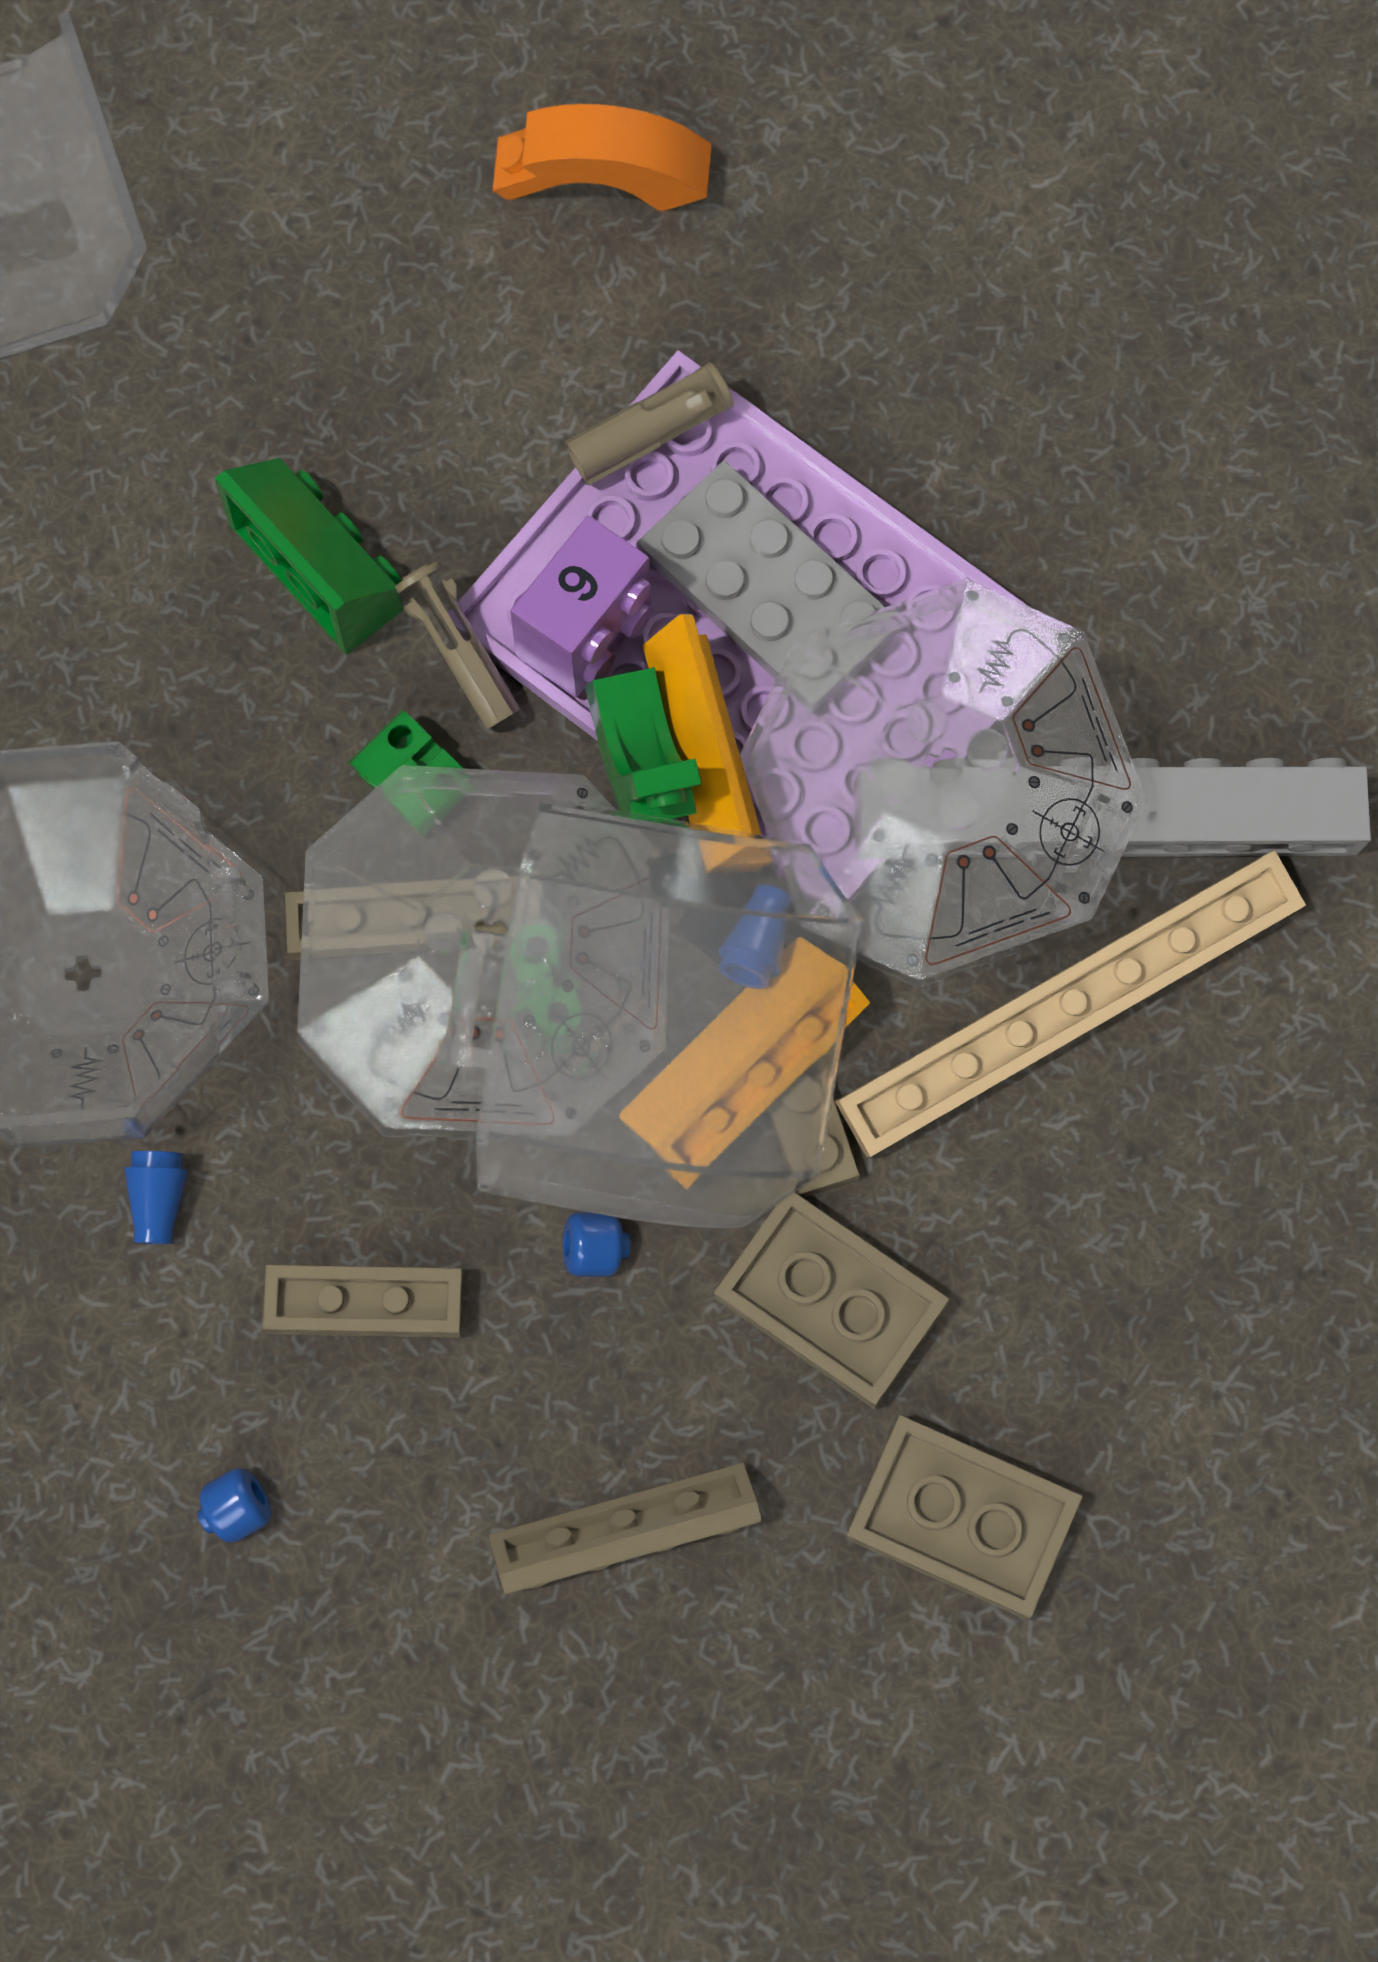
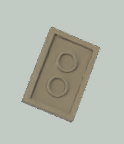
M790 1189L786 1191L714 1292V1299L873 1409L877 1407L945 1310L950 1300Z
M899 1415L846 1539L1029 1621L1083 1496Z

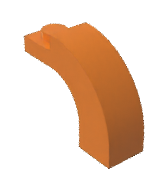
M567 104L540 108L527 112L525 129L498 137L492 191L506 200H513L558 185L593 183L624 190L656 210L666 211L707 198L712 144L692 130L672 120L632 108L601 104Z

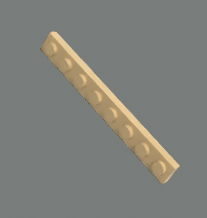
M1276 851L1268 852L836 1100L835 1103L865 1156L871 1157L1306 906Z

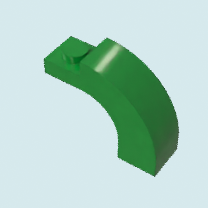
M655 668L592 680L585 685L605 769L619 808L628 824L632 827L696 814L692 788L701 784L696 758L682 761L676 751L668 728Z

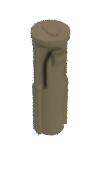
M709 362L686 377L630 405L564 442L576 469L589 486L711 417L734 407V402L727 382L714 364Z
M439 561L430 565L427 563L405 576L403 581L397 584L395 588L398 593H401L415 585L418 592L424 597L452 644V650L445 646L426 612L413 598L408 600L410 603L403 608L409 616L424 624L487 730L521 708L457 601V583L454 578L448 581L443 579L441 586L449 605L468 635V641L462 638L428 578L443 568Z

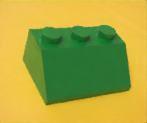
M275 458L227 469L215 477L229 526L345 655H348L403 611L400 593L395 588L402 580L396 570L381 555L373 560L359 545L363 542V538L358 529L342 512L333 516L320 502L324 499L320 488L304 470L300 469L294 474L281 458Z

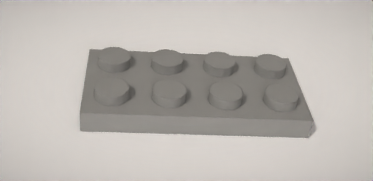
M725 460L636 542L637 549L649 557V563L813 715H816L902 631L903 623Z

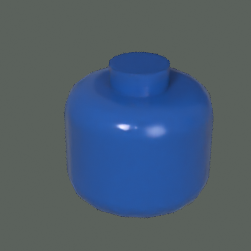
M575 1212L566 1220L563 1231L562 1255L567 1272L573 1276L611 1277L618 1271L622 1258L629 1257V1233L622 1231L618 1217L612 1213Z
M235 1468L205 1484L200 1492L201 1510L197 1512L198 1519L207 1533H215L225 1542L235 1543L264 1528L271 1518V1506L263 1487L256 1477L244 1468Z

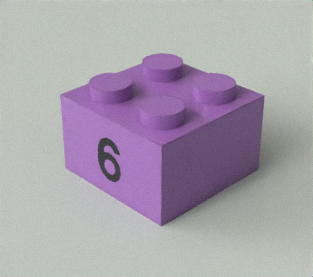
M587 515L511 608L510 615L516 657L574 698H577L585 688V685L592 680L604 678L615 661V655L612 654L625 636L634 639L644 629L652 615L653 608L650 607L652 584H650L649 557Z

